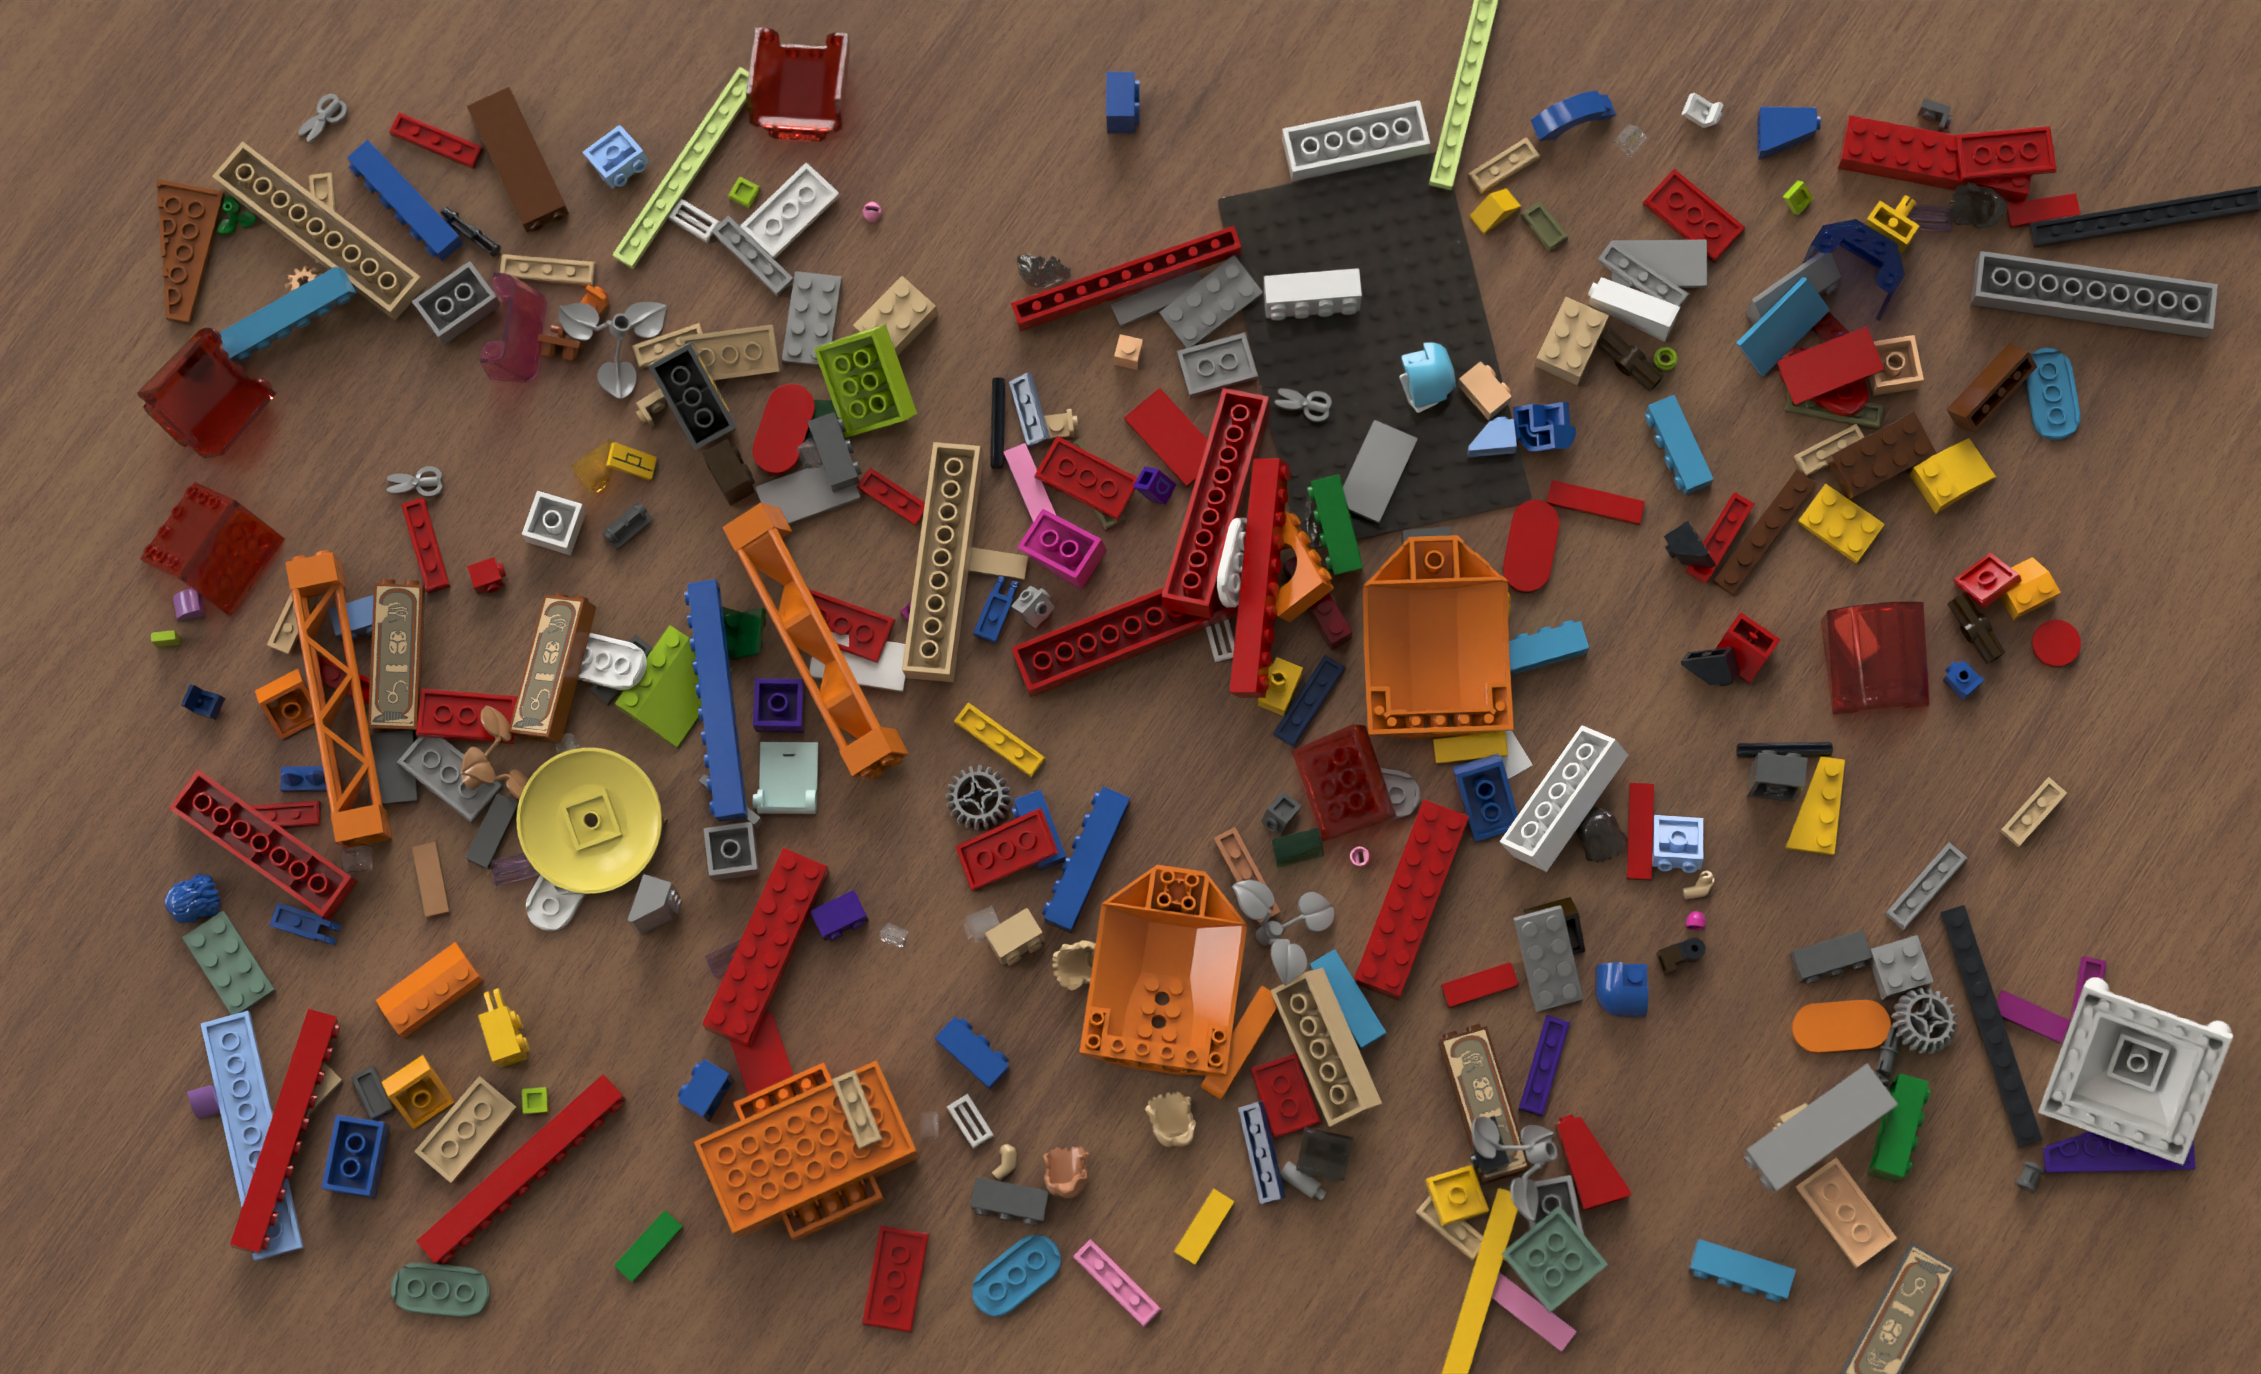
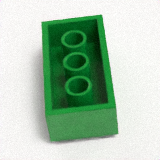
M1340 474L1311 481L1312 486L1308 487L1310 500H1315L1318 509L1313 511L1316 523L1322 524L1323 533L1319 535L1322 547L1328 548L1329 556L1325 557L1328 570H1333L1334 575L1363 568Z
M1901 1073L1891 1081L1889 1093L1898 1105L1882 1116L1867 1175L1894 1183L1905 1178V1175H1909L1912 1166L1909 1156L1912 1151H1915L1918 1143V1137L1915 1136L1918 1127L1921 1128L1925 1115L1921 1110L1924 1103L1927 1104L1930 1097L1931 1089H1927L1928 1081Z

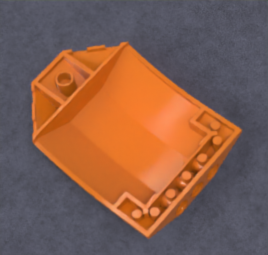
M1458 535L1409 537L1363 586L1364 665L1368 735L1436 738L1480 735L1514 730L1509 654L1508 580L1503 575L1501 576L1477 552L1469 548Z

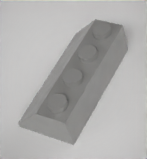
M1828 247L1751 300L1746 316L1753 325L1802 277L1809 280L1820 297L1825 293L1830 295L1838 289L1841 274Z

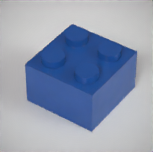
M1107 72V133H1135V125H1140V82L1135 80V72Z
M703 1059L702 1063L698 1062L691 1072L693 1077L689 1084L685 1083L680 1089L678 1102L688 1111L710 1122L735 1080L726 1071Z

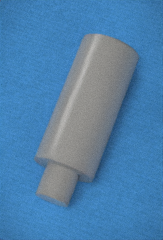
M1289 1161L1280 1173L1282 1179L1311 1199L1315 1196L1322 1200L1327 1193L1320 1188V1182Z

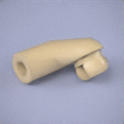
M1703 871L1695 886L1683 888L1684 899L1689 900L1707 896L1714 885L1713 874L1710 871Z

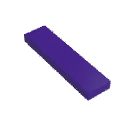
M1546 1015L1518 1110L1543 1116L1570 1022Z

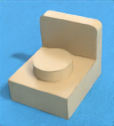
M661 389L636 402L639 408L636 411L638 417L643 424L647 422L650 427L655 426L649 413L659 412L668 403Z
M1067 409V413L1044 416L1050 435V440L1047 441L1055 440L1057 436L1063 439L1075 438L1074 430H1078L1077 416H1072L1071 409Z

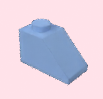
M1497 417L1490 421L1469 445L1468 457L1515 453L1517 444L1514 419Z

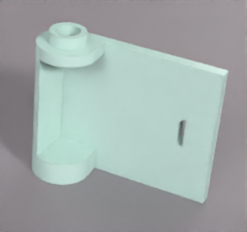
M760 742L759 789L757 794H753V809H757V812L761 814L817 813L818 742Z

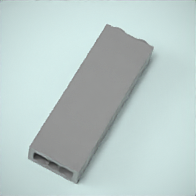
M1866 1064L1746 1149L1744 1160L1752 1170L1756 1169L1760 1174L1761 1178L1759 1180L1767 1191L1771 1189L1775 1193L1898 1104L1870 1066Z

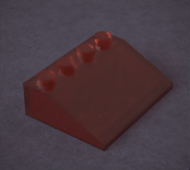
M1352 724L1292 751L1322 841L1376 825L1396 816L1366 726Z

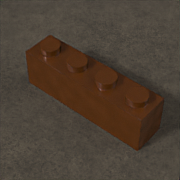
M2008 344L1946 409L1956 426L1976 433L2037 368L2029 351Z

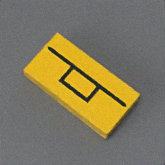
M614 442L611 443L606 466L645 480H651L657 457Z

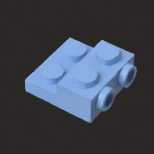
M620 125L583 151L585 158L593 165L611 189L616 186H623L629 176L635 172H642L646 168V164L649 163L644 151Z
M1654 815L1652 866L1658 867L1661 871L1682 868L1686 873H1693L1697 869L1701 870L1703 863V818Z

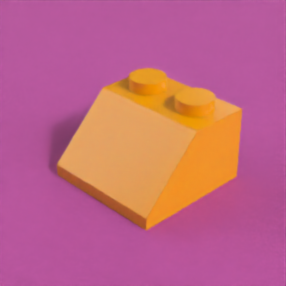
M2032 557L2012 567L2021 576L2022 581L2000 596L2014 621L2054 601L2061 591L2050 572Z
M424 1055L381 1082L388 1097L413 1130L455 1102Z

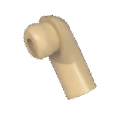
M1009 1144L1001 1146L999 1152L1002 1155V1164L992 1172L999 1182L1016 1168L1017 1152Z

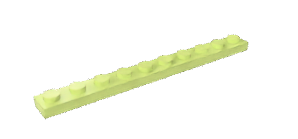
M1474 0L1429 181L1431 186L1452 190L1498 0Z
M741 67L738 68L613 253V258L634 269L668 219V216L759 84L760 80L758 77Z

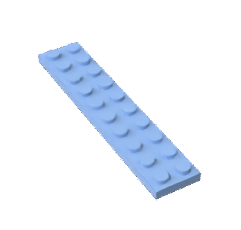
M249 1011L201 1023L241 1206H243L273 1116L254 1026ZM287 1178L283 1187L287 1189L283 1203L278 1202L276 1212H279L275 1227L270 1226L268 1236H271L267 1251L263 1250L261 1256L252 1253L254 1261L304 1248Z

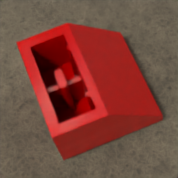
M1740 612L1715 649L1733 647L1740 672L1738 676L1750 684L1781 639Z

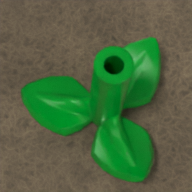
M226 195L223 201V210L230 219L221 221L218 226V233L223 235L231 234L236 231V223L246 228L253 225L257 218L251 212H244L239 215V203L234 198Z

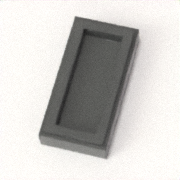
M374 1066L351 1076L372 1121L395 1110Z

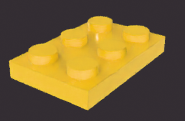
M1826 483L1797 522L1856 564L1885 525Z

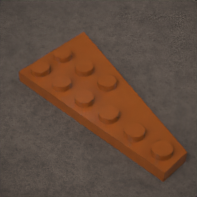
M156 179L166 319L191 325L225 193L219 190Z

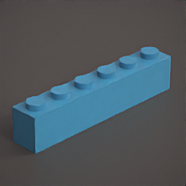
M335 266L219 332L216 336L228 359L242 362L249 359L252 352L270 347V342L273 340L288 337L291 334L290 331L296 327L303 328L311 323L310 319L316 316L322 317L330 313V308L333 306L348 303L351 300L350 297L355 295L356 291L344 268Z

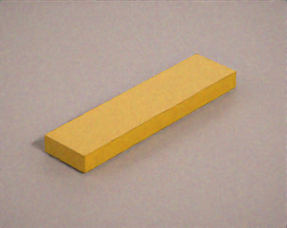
M969 702L954 720L956 725L1030 778L1034 776L1046 760L1043 755Z

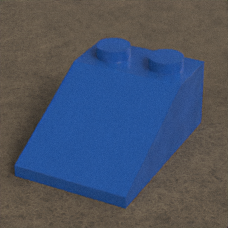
M1495 754L1452 767L1465 813L1469 816L1468 822L1474 841L1506 833L1517 818L1518 813L1500 755Z

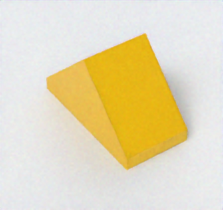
M1503 189L1490 193L1470 214V218L1481 232L1485 234L1520 209L1521 205L1508 189Z

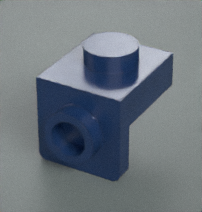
M190 684L181 706L197 715L216 720L226 698Z

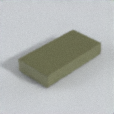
M1541 201L1521 214L1522 219L1549 252L1568 239L1569 236Z

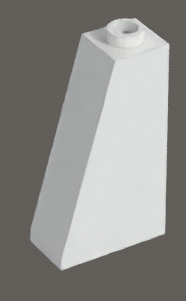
M1602 277L1598 284H1592L1588 292V296L1591 297L1589 301L1590 306L1663 342L1666 341L1674 326L1680 307Z

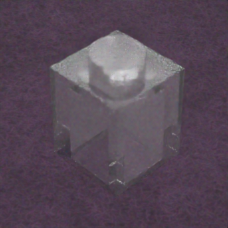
M993 906L966 916L967 924L963 926L968 938L973 937L975 943L987 939L985 933L1000 923Z

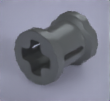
M2024 1161L2023 1172L2019 1180L2016 1179L2014 1184L2025 1191L2035 1193L2037 1190L2035 1186L2040 1175L2045 1173V1169L2035 1163Z

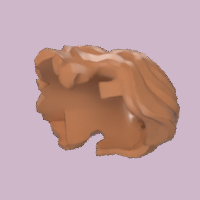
M1056 1147L1055 1150L1052 1149L1050 1153L1043 1155L1046 1168L1044 1180L1048 1191L1054 1196L1074 1198L1087 1184L1088 1173L1086 1164L1089 1161L1087 1159L1089 1153L1085 1152L1083 1147H1072L1070 1151H1068V1148L1061 1150L1059 1147Z

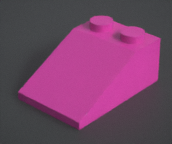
M1045 509L1041 510L1017 546L1021 552L1061 579L1080 589L1084 587L1107 552L1102 539Z

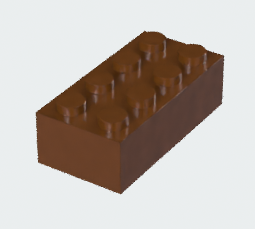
M1912 412L1826 457L1825 460L1844 496L1851 499L1937 453L1915 412Z

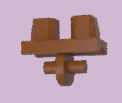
M561 324L560 326H551V332L558 333V337L538 334L537 341H541L542 355L555 357L558 344L564 346L563 359L576 361L579 349H584L585 342L566 338L568 334L564 331Z

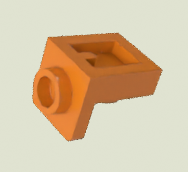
M588 285L585 288L587 293L580 303L589 304L594 307L600 319L610 305L607 298L608 294L598 286L593 288Z

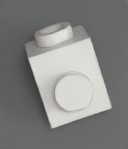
M1692 93L1689 95L1681 115L1702 128L1715 125L1720 120L1723 104L1720 102L1712 104L1696 93Z

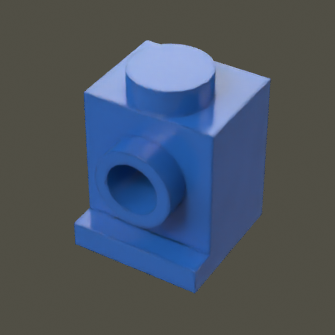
M1964 660L1959 664L1954 661L1945 670L1947 675L1943 679L1962 701L1984 681ZM1959 673H1962L1967 679L1962 680L1959 677Z

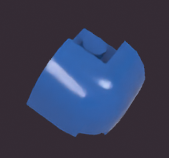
M1569 402L1547 405L1528 404L1513 407L1516 438L1521 441L1528 451L1547 452L1569 448L1573 443L1576 427L1570 426Z
M1614 962L1596 966L1595 994L1597 1002L1605 1011L1616 1017L1646 1016L1648 1009L1647 964Z

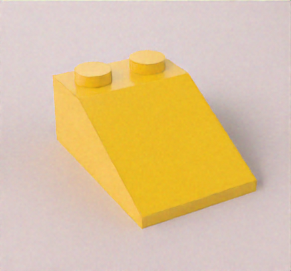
M1970 438L1931 456L1915 466L1909 475L1935 514L1996 478Z

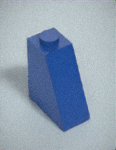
M1760 107L1757 115L1758 159H1764L1813 139L1816 131L1820 130L1821 116H1817V108Z

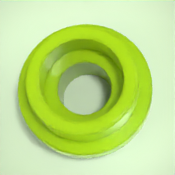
M1668 347L1658 349L1653 358L1655 366L1663 371L1673 369L1678 359L1676 352ZM1664 356L1668 357L1669 362L1664 363L1661 358Z

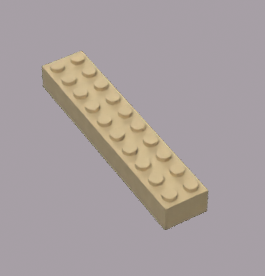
M243 141L212 176L221 189L326 269L330 270L335 266L344 268L355 291L396 321L425 287L422 278Z
M933 442L902 666L905 677L909 679L954 682L984 454L980 446Z

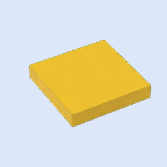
M1472 1165L1425 1180L1442 1227L1489 1212Z

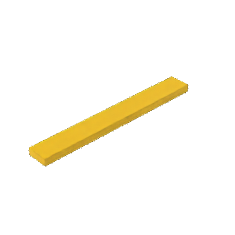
M1500 1188L1497 1190L1442 1374H1468L1503 1260L1501 1254L1506 1250L1518 1211L1512 1201L1510 1191Z

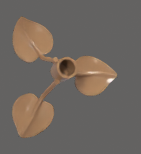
M486 705L481 711V722L486 731L495 736V741L485 754L476 747H471L466 751L461 769L462 780L469 789L475 790L483 783L489 785L492 782L505 779L507 780L506 785L509 791L520 800L529 778L521 771L515 769L510 771L509 775L503 774L495 777V772L490 762L487 761V757L500 743L501 739L508 742L512 737V733L509 732L510 724L498 710Z

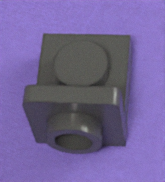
M1923 99L1918 115L1927 121H1939L1937 132H1942L1944 128L1948 129L1952 120V116L1948 115L1950 106Z
M1282 792L1268 807L1261 822L1270 831L1280 836L1288 823L1300 811L1302 805Z

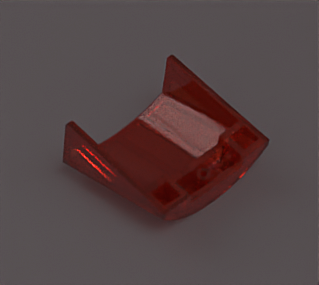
M1923 602L1870 603L1826 611L1821 620V629L1833 715L1857 713L1858 710L1901 706L1913 708L1930 705Z

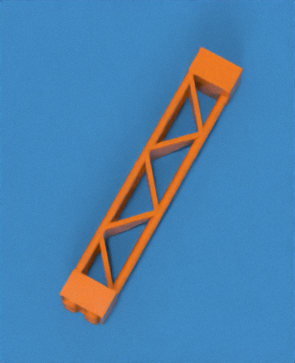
M761 502L723 526L722 528L734 551L740 557L839 747V752L851 775L876 779L884 774V769L901 764L904 761L903 758L909 755V752L896 729L880 727L782 538L792 533V530L780 507ZM756 568L784 586L779 611H777ZM797 647L825 664L820 691ZM838 727L858 739L847 745Z
M328 550L316 552L315 556L307 558L305 555L295 556L291 558L292 561L285 562L295 609L335 842L344 849L391 840L392 834L388 812L382 805L343 591L347 590L342 562L333 552L330 553ZM324 595L313 612L310 613L308 598ZM334 599L336 601L347 666L316 643L315 640ZM318 652L347 674L328 703L325 696ZM350 687L352 689L363 756L334 734L331 729ZM334 741L364 763L344 793ZM367 777L372 805L351 809Z

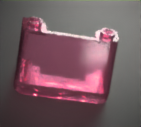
M494 272L492 288L500 296L501 302L508 303L502 341L487 342L482 348L480 363L491 380L528 383L533 381L538 373L541 341L537 340L538 334L544 333L547 300L541 292L510 274Z

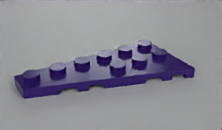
M2091 1131L2042 1148L2045 1173L2182 1171L2196 1169L2194 1140L2183 1165Z

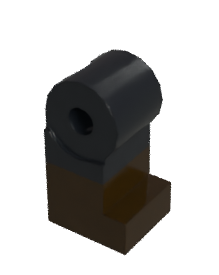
M1691 938L1659 949L1656 954L1664 975L1667 976L1675 973L1677 970L1676 965L1686 961L1697 962L1700 960L1706 948L1702 940Z

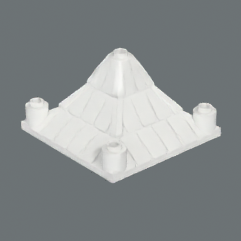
M2091 978L2084 984L2038 1113L2183 1165L2233 1036L2231 1029L2226 1023L2221 1021H2214L2207 1027L2167 1012L2159 1011L2153 1007L2114 995L2109 992L2108 984L2104 980Z

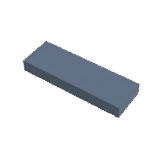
M1026 373L1009 381L1027 447L1033 448L1050 440L1033 375Z

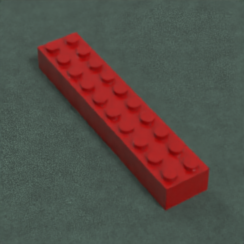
M1226 388L1222 389L1161 596L1165 610L1211 619L1218 595L1217 575L1228 529L1233 519L1240 518L1252 477L1253 459H1257L1270 415V401L1267 396Z
M1163 587L1011 647L1012 655L1031 698L1233 618L1238 614V605L1227 608L1221 603L1219 595H1217L1211 619L1165 610L1161 597L1164 590Z

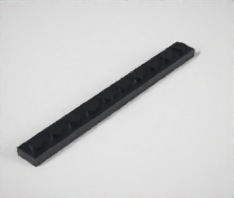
M2261 186L2033 222L2029 225L2033 247L2037 248L2261 211Z
M1965 905L1942 911L1941 916L2018 1148L2042 1141L2043 1139Z

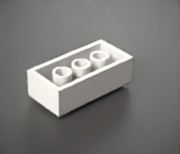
M1359 269L1264 276L1266 318L1283 320L1285 317L1295 316V318L1301 319L1314 314L1326 317L1338 312L1350 315L1360 311L1362 294Z

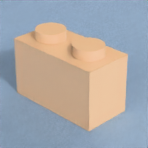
M1480 361L1459 378L1458 387L1489 421L1510 404L1512 396L1510 395L1511 390L1503 382L1500 384L1495 378L1496 374L1493 369L1488 365L1484 366Z

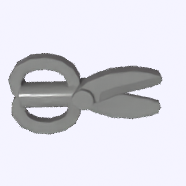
M335 94L323 96L317 104L319 114L307 120L299 129V136L311 130L306 139L307 142L310 143L318 138L327 122L332 124L338 123L347 115L346 103L340 101ZM334 100L324 111L322 110L323 105L327 101ZM342 107V112L337 117L331 118Z
M1290 389L1278 390L1279 395L1289 400H1276V406L1286 410L1304 409L1306 418L1313 422H1323L1329 417L1332 401L1326 393L1314 391L1305 398L1298 392ZM1320 397L1325 399L1327 403L1312 401V398ZM1309 410L1321 412L1324 415L1319 417L1313 416L1309 413Z
M433 466L421 468L417 472L416 477L408 474L389 475L387 477L388 481L401 484L388 487L387 492L402 494L416 488L419 494L424 497H435L443 489L441 483L443 475L438 468ZM427 472H434L437 475L436 477H422ZM437 486L434 491L427 492L422 490V487Z

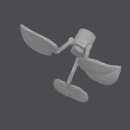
M656 302L635 303L629 306L624 314H617L612 321L607 320L606 323L600 326H596L599 322V315L596 309L585 303L559 306L558 317L564 331L573 339L580 341L589 340L593 330L600 331L609 327L611 335L618 339L614 363H604L598 370L597 379L600 386L606 392L617 399H623L632 392L637 377L635 368L631 363H619L623 337L632 328L634 333L641 338H653L658 335L663 327L667 306Z
M1245 880L1234 884L1232 888L1245 915L1254 920L1264 918L1260 922L1262 927L1256 931V939L1263 946L1272 945L1271 957L1274 967L1284 986L1288 985L1306 970L1307 957L1299 945L1290 944L1289 939H1279L1282 936L1283 930L1305 919V924L1310 931L1320 932L1327 929L1334 920L1335 913L1332 904L1318 893H1305L1298 902V908L1302 915L1281 925L1275 921L1268 922L1271 915L1269 908L1274 904V896L1265 884L1254 880Z
M1488 1117L1474 1118L1472 1139L1475 1148L1483 1157L1494 1158L1496 1149L1500 1151L1525 1150L1528 1161L1535 1164L1534 1167L1523 1174L1522 1179L1515 1178L1511 1185V1198L1515 1207L1528 1220L1534 1221L1538 1206V1191L1534 1181L1528 1180V1177L1537 1169L1543 1168L1545 1162L1556 1159L1557 1149L1551 1141L1554 1132L1541 1126L1528 1125L1521 1131V1142L1523 1145L1501 1146L1498 1144L1500 1137L1496 1124Z

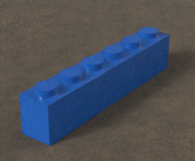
M366 140L347 157L351 164L348 167L357 178L361 176L365 180L363 184L372 194L377 192L380 196L378 200L387 210L390 208L396 213L394 217L402 226L407 224L411 228L409 233L417 242L422 240L426 244L424 249L432 258L437 256L443 261L463 244L459 235L369 140Z
M1104 786L1101 792L1096 791L1091 802L1094 808L1091 814L1086 813L1081 825L1084 827L1081 836L1077 835L1072 844V848L1075 849L1071 858H1066L1062 870L1065 871L1061 880H1056L1052 889L1055 895L1051 902H1046L1042 914L1045 915V923L1072 934L1128 809L1130 797Z

